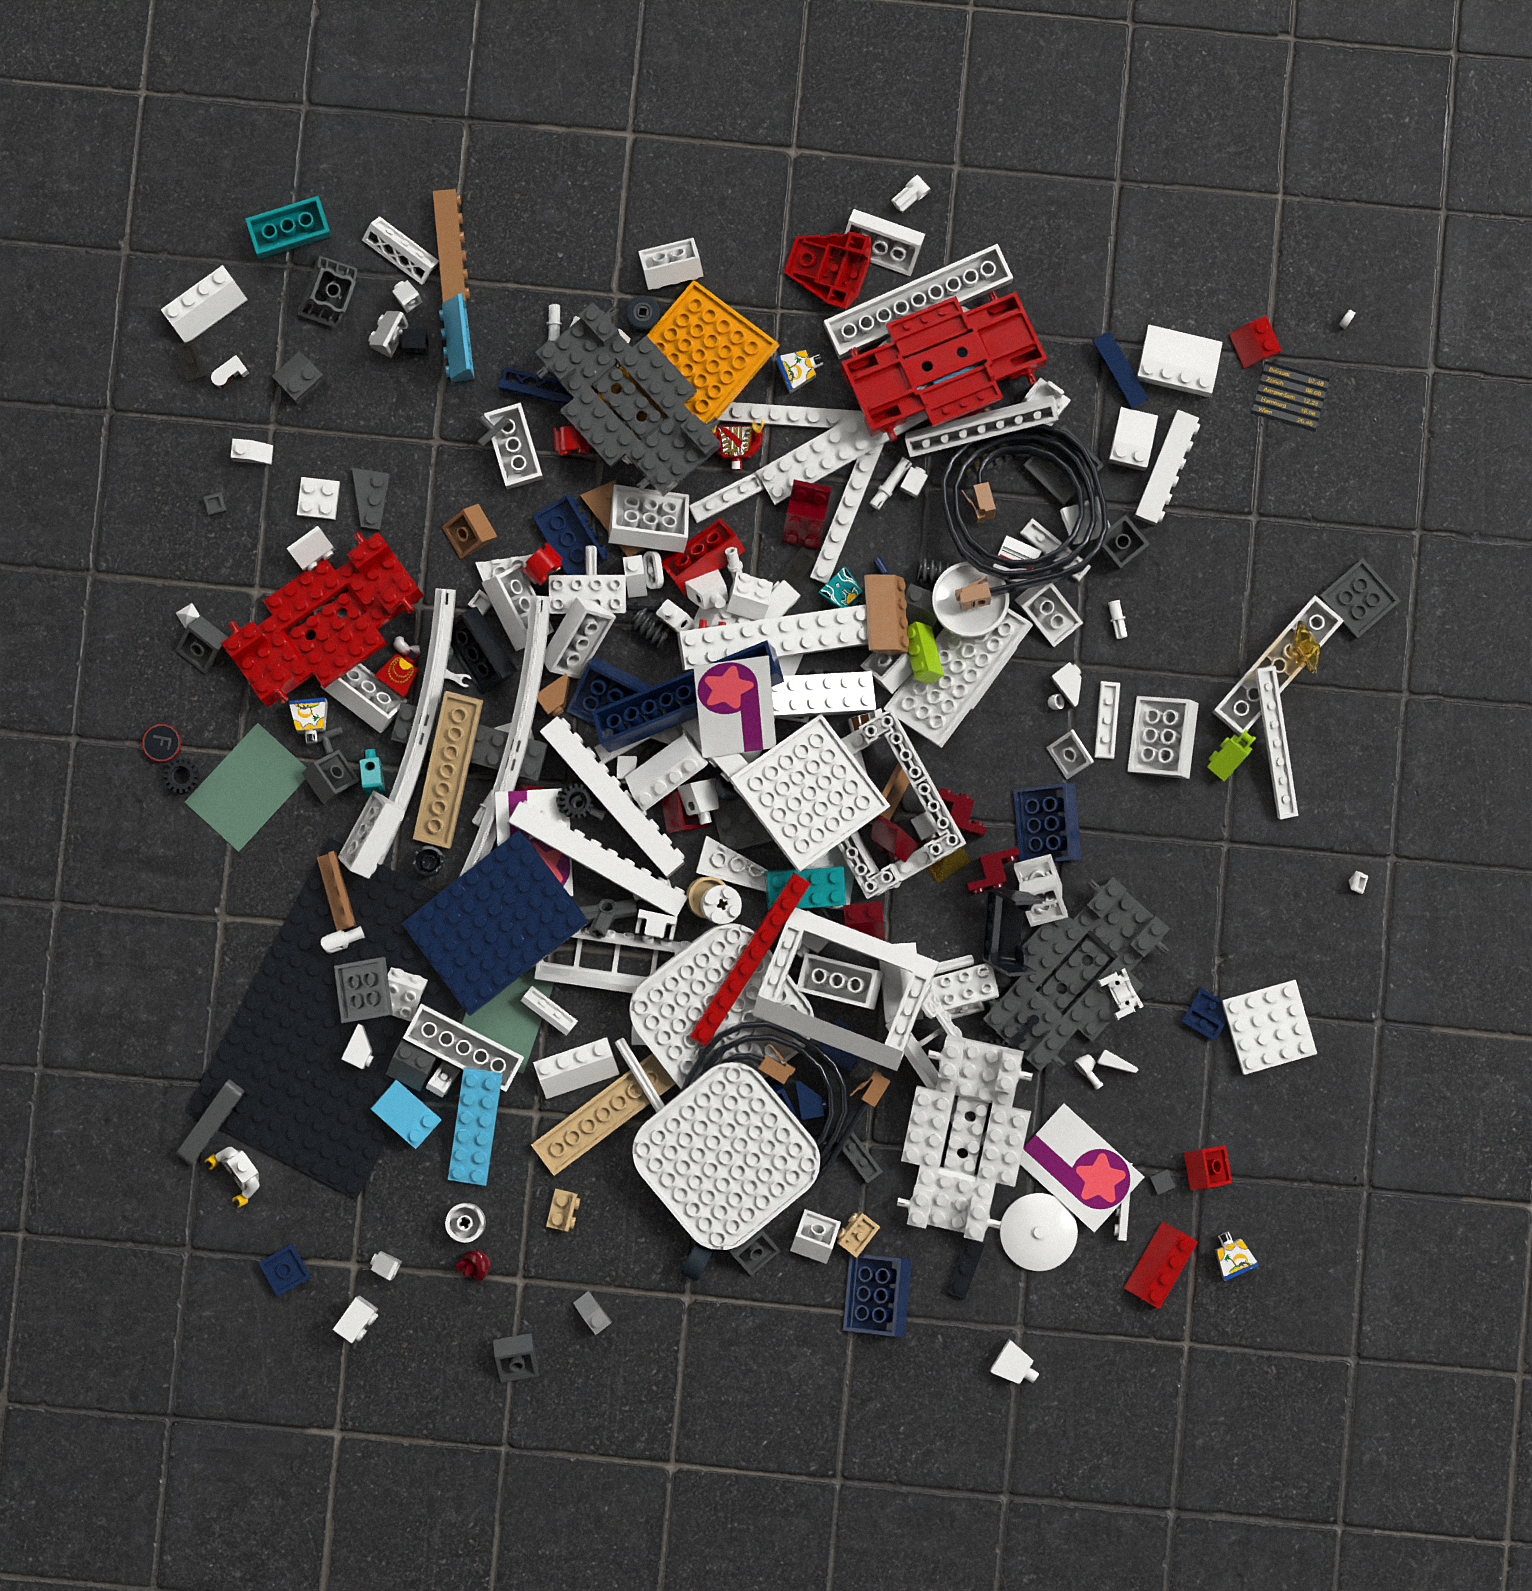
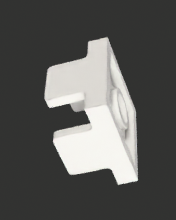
M1040 378L1024 397L1022 403L1054 395L1059 417L1071 400L1064 395L1062 389L1051 381L1047 383ZM1051 421V422H1047V423H1043V424L1052 426V425L1055 423V421Z
M639 909L635 933H640L642 920H647L645 935L662 939L665 937L667 925H672L669 940L673 941L678 922L677 917Z

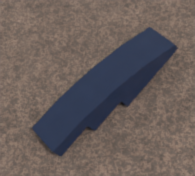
M1110 331L1093 339L1092 341L1108 372L1112 375L1119 390L1122 391L1129 407L1133 409L1147 401L1148 397Z

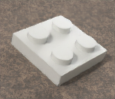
M301 477L297 515L336 520L340 482Z

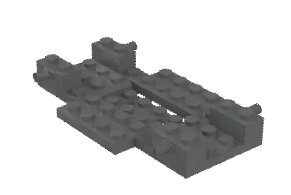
M592 302L579 314L580 319L554 342L547 341L535 352L537 358L544 365L536 372V375L541 379L550 372L569 392L573 399L560 412L610 467L626 455L645 476L643 480L636 484L638 488L642 491L647 485L652 484L664 497L721 447L720 441L712 432V429L720 421L714 416L706 424L695 413L692 414L684 405L697 393V390L647 335L633 347L625 341L610 319L619 312L614 305L605 313ZM618 363L666 414V419L616 366ZM614 384L621 385L622 391L619 394L612 393L611 387ZM592 386L603 396V398L612 406V408L622 417V419H623V420L632 428V430L642 439L641 441H639V440L633 435V433L624 425V423L614 414V412H613V411L604 403V401L594 392V390L591 388ZM639 412L647 414L645 421L640 422L636 419Z
M1111 877L1101 887L1092 879L1087 886L1095 894L1073 920L1068 916L1067 918L1042 924L1022 946L1029 955L1027 966L1034 969L1036 975L1020 976L1002 998L998 1000L993 998L991 1001L986 1000L991 1005V1008L982 1020L1011 1046L1017 1040L1016 1033L1021 1035L1024 1031L1022 1025L1027 1026L1030 1023V1016L1037 1015L1039 1017V1023L1032 1025L1030 1028L1033 1032H1027L1024 1036L1026 1041H1020L1015 1050L1024 1051L1023 1058L1038 1072L1050 1062H1053L1061 1069L1066 1063L1057 1055L1077 1029L1093 1042L1115 1018L1114 1013L1120 1011L1108 985L1100 987L1097 980L1104 979L1114 974L1115 971L1119 976L1121 975L1120 970L1125 968L1135 993H1137L1144 985L1130 971L1150 950L1157 948L1163 955L1169 951L1161 941L1170 928L1126 891L1127 889L1114 877ZM1087 934V939L1037 992L1035 989ZM1090 955L1093 958L1092 965L1085 966L1082 963L1083 956ZM1111 957L1114 958L1113 962L1095 980V982L1084 992V994L1074 1003V1005L1064 1015H1062L1061 1012L1087 985V983L1098 973V971L1108 962V960ZM1059 983H1064L1067 986L1065 994H1059L1056 991Z

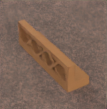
M899 762L882 792L890 807L880 815L889 821L910 783Z
M332 851L317 857L337 931L356 927L337 853Z

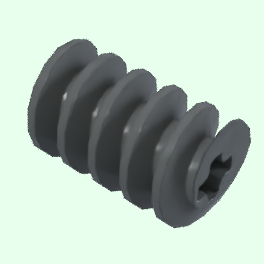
M923 558L920 563L917 581L922 576L924 583L930 578V582L933 584L944 571L950 568L949 562H946L944 567H942L941 561H938L937 565H935L934 560L931 559L929 564H927L926 558Z
M644 608L635 615L629 625L635 623L633 629L637 630L640 628L639 634L646 633L645 638L647 640L653 637L651 643L655 644L658 642L657 648L659 649L669 638L671 628L668 627L664 630L665 623L663 622L658 625L659 618L657 617L652 620L653 613L651 612L646 615L647 608Z

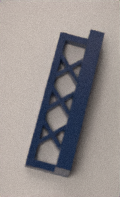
M504 367L502 380L500 379L498 386L501 391L562 405L568 404L573 399L571 395L561 393L560 390L564 387H557L556 384L561 385L557 379L546 376L540 379L536 374ZM507 374H516L519 381L516 383L506 381ZM533 378L538 385L534 387L527 386L523 381ZM551 382L556 389L553 391L545 390L542 388V385Z

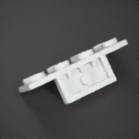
M550 575V614H567L576 596L592 600L611 613H626V576Z
M986 963L934 977L929 991L938 996L942 1008L950 1014L951 1019L985 1010L983 1001L999 997L994 969Z

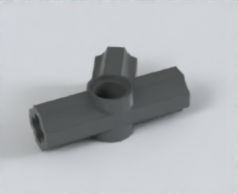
M603 899L599 904L579 907L589 922L592 923L589 933L598 939L606 936L611 923L615 919L637 916L634 899L616 902L611 899Z

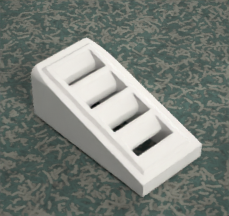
M1107 1050L1102 1051L1096 1062L1100 1065L1131 1073H1137L1138 1071L1137 1067Z

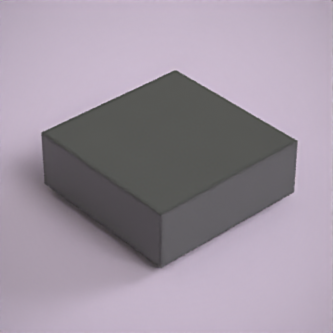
M222 492L203 497L208 516L227 511Z
M1168 1169L1149 1177L1157 1195L1175 1188Z

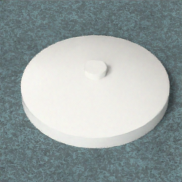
M961 562L951 566L941 574L934 586L932 605L936 618L945 629L960 637L976 638L991 633L1002 623L1007 614L1009 593L991 597L990 605L961 611L959 601L956 600L955 590L967 587L987 576V580L982 583L988 582L989 588L1005 585V581L979 572L968 562Z
M1032 1193L1018 1198L1007 1208L1000 1224V1239L1006 1254L1016 1264L1028 1270L1046 1271L1059 1266L1071 1255L1077 1241L1078 1231L1073 1213L1056 1197L1044 1193Z

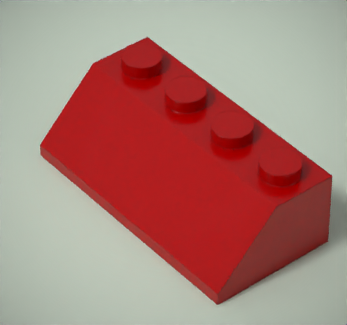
M719 518L686 543L684 553L674 551L663 559L661 563L662 568L685 596L687 594L686 581L717 569L720 570L728 564L725 554L727 548H737L738 557L746 550L736 534Z
M1162 1221L1125 1284L1124 1289L1160 1309L1198 1241Z

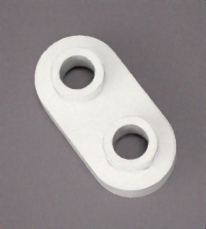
M648 551L643 556L646 585L650 589H660L664 583L661 557L656 551Z

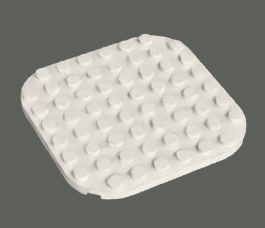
M727 923L709 929L646 977L636 987L631 997L629 1011L635 1030L680 1089L694 1062L706 1047L691 1038L689 1034L755 933L744 925ZM769 949L711 1040L719 1032L740 1022L766 1021L753 1016V1011L759 990L773 957ZM787 975L784 982V990L777 1003L814 1017L809 1001L801 991H797V985ZM768 1027L743 1028L722 1038L706 1055L692 1078L690 1085L697 1080L703 1066L721 1046L744 1035L772 1034L794 1042L803 1048L806 1045L790 1035ZM802 1035L806 1039L810 1040V1037ZM748 1041L726 1051L712 1067L718 1065L722 1059L735 1053H752L763 1057L766 1053L784 1064L776 1056V1052L769 1043L777 1050L785 1062L799 1052L773 1041ZM750 1059L733 1061L750 1066L764 1079L769 1076L758 1069L759 1063Z
M737 1062L718 1064L706 1071L648 1119L638 1130L633 1143V1159L639 1174L693 1239L710 1249L728 1250L746 1242L812 1186L817 1178L820 1166L819 1150L811 1135L756 1070Z

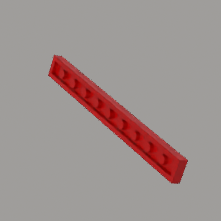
M793 872L689 1034L691 1038L704 1046L708 1045L811 884L809 881Z

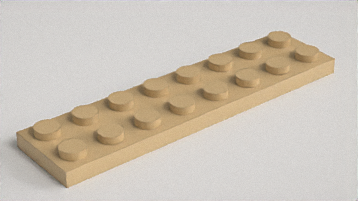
M449 691L444 693L413 836L415 840L449 849L452 846L483 700Z
M653 1053L639 1063L659 1096L677 1084ZM629 1070L531 1144V1146L555 1176L649 1105L650 1101L632 1071Z

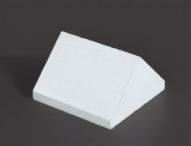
M1071 730L1046 747L1066 779L1071 778L1094 762L1074 730Z

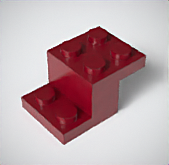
M794 479L782 542L819 549L831 487Z
M946 788L937 790L943 802L952 805L950 815L959 831L983 838L987 827H983L984 823L974 820L969 823L974 800L970 799L971 796L960 793L959 796L954 795L952 790Z
M1018 847L980 856L978 860L983 880L968 883L966 885L967 893L972 892V895L984 893L985 888H1002L1003 884L1007 882L1002 860L1004 863L1015 861L1019 855Z

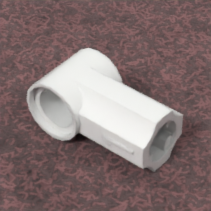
M916 175L891 201L903 213L916 200L922 199L931 189Z

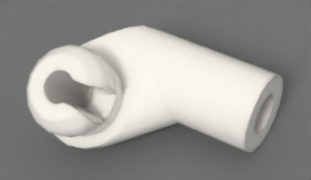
M401 636L394 639V648L402 655L406 656L410 649L420 655L419 645L409 646Z

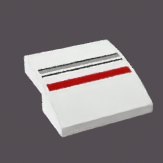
M1006 536L998 555L1010 560L1036 559L1040 556L1041 550ZM994 564V565H993V567L998 568V569H1001V570H1004V571L1030 570V569H1034V568L1009 569V568H1006V567H1003V566H1000V565H997V564ZM1014 579V580H1007V581H1010V582L1014 583V582L1023 581V580H1027V579Z

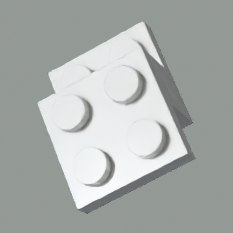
M1051 854L1014 863V870L1020 883L1019 891L1029 892L1043 900V904H1033L1030 911H1025L1030 926L1067 918L1068 913L1062 899V883Z

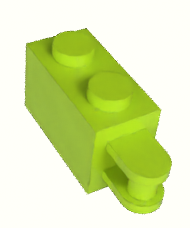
M1246 729L1239 737L1235 734L1231 739L1227 737L1220 745L1222 749L1219 752L1215 750L1208 758L1211 762L1207 767L1224 782L1252 750L1249 746L1256 737L1250 736Z

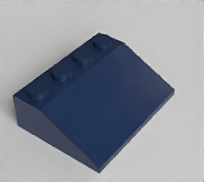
M593 656L587 664L566 711L596 726L592 711L653 686Z
M1060 783L1013 789L1019 862L1051 854L1054 863L1082 860L1075 784Z
M850 1253L843 1323L844 1331L894 1337L905 1336L912 1259L859 1254L856 1258Z

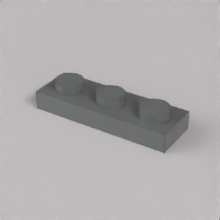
M846 1126L844 1129L840 1131L839 1136L836 1139L837 1143L848 1126ZM852 1132L842 1150L865 1181L869 1183L883 1171L854 1132Z

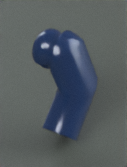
M882 557L876 558L873 562L880 575H889V569Z

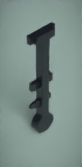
M634 602V605H626V609L634 610V614H637L638 610L644 608L658 611L663 602H659V606H638V602Z
M1037 1015L1030 1016V1023L1027 1026L1022 1025L1024 1031L1021 1035L1016 1033L1017 1040L1011 1046V1049H1015L1020 1041H1026L1024 1036L1027 1032H1033L1030 1028L1032 1025L1039 1023Z

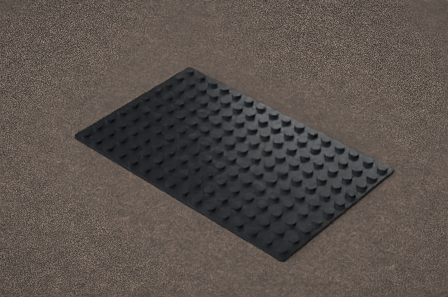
M330 838L327 840L320 856L335 851L338 857L344 844ZM338 859L356 927L342 931L347 932L361 926L365 938L349 943L346 949L329 954L322 947L321 939L326 935L337 932L317 860L193 1096L187 1111L201 1118L222 1087L230 1079L245 1090V1092L220 1126L221 1130L353 1198H358L393 1131L370 1108L396 1080L386 1075L401 1040H405L403 1036L411 1021L389 1015L341 1023L334 966L385 957L387 973H389L392 967L412 975H419L428 980L421 995L418 1008L420 1004H423L451 1019L459 1001L401 924L439 893L383 864L377 863L375 872L371 874L370 878H366L350 871ZM358 1024L364 1026L373 1051L371 1054L373 1060L369 1067L365 1066V1069L342 1060L343 1054ZM400 1082L405 1088H407L411 1093H413L414 1088Z

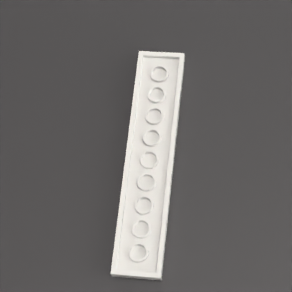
M927 384L925 386H919L917 387V390H922L924 388H927L928 386ZM861 411L756 472L776 505L791 496L794 479L815 483L889 441L887 433H879L871 437L863 421L864 414ZM925 411L908 417L906 423L896 426L893 429L896 436L928 419Z

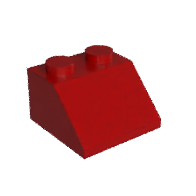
M1267 316L1254 320L1229 334L1244 369L1279 355L1281 352V347Z
M1226 1145L1184 1152L1190 1190L1207 1189L1232 1183Z

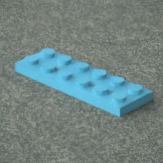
M464 1067L448 1180L486 1186L503 1073Z

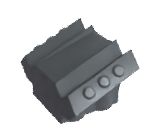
M319 255L310 274L306 291L302 296L298 315L336 328L347 309L356 284L357 268Z

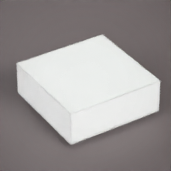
M479 589L468 605L471 608L477 606L484 616L491 608L492 603L489 597Z

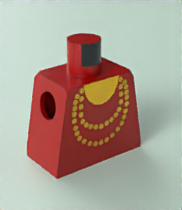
M412 649L408 651L405 657L395 654L375 674V677L403 697H408L420 672V669L414 665L420 655Z

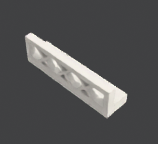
M381 217L370 223L362 241L421 285L425 283L430 272L439 264V260ZM372 232L377 235L379 242H374L369 238ZM389 244L393 248L394 253H389L385 245ZM400 256H405L409 264L405 265L401 261ZM415 267H420L425 271L422 277L417 274Z

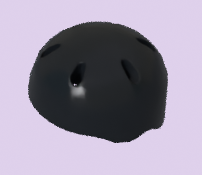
M720 774L715 783L716 792L720 798L727 801L740 798L741 796L734 790L733 784L730 781L727 782Z
M424 846L415 853L413 866L424 877L435 876L443 867V854L435 847Z

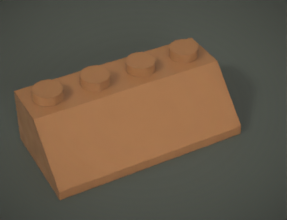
M864 575L869 650L885 656L908 653L909 639L907 637L908 621L906 618L907 603L904 592L906 588L904 578L896 575Z

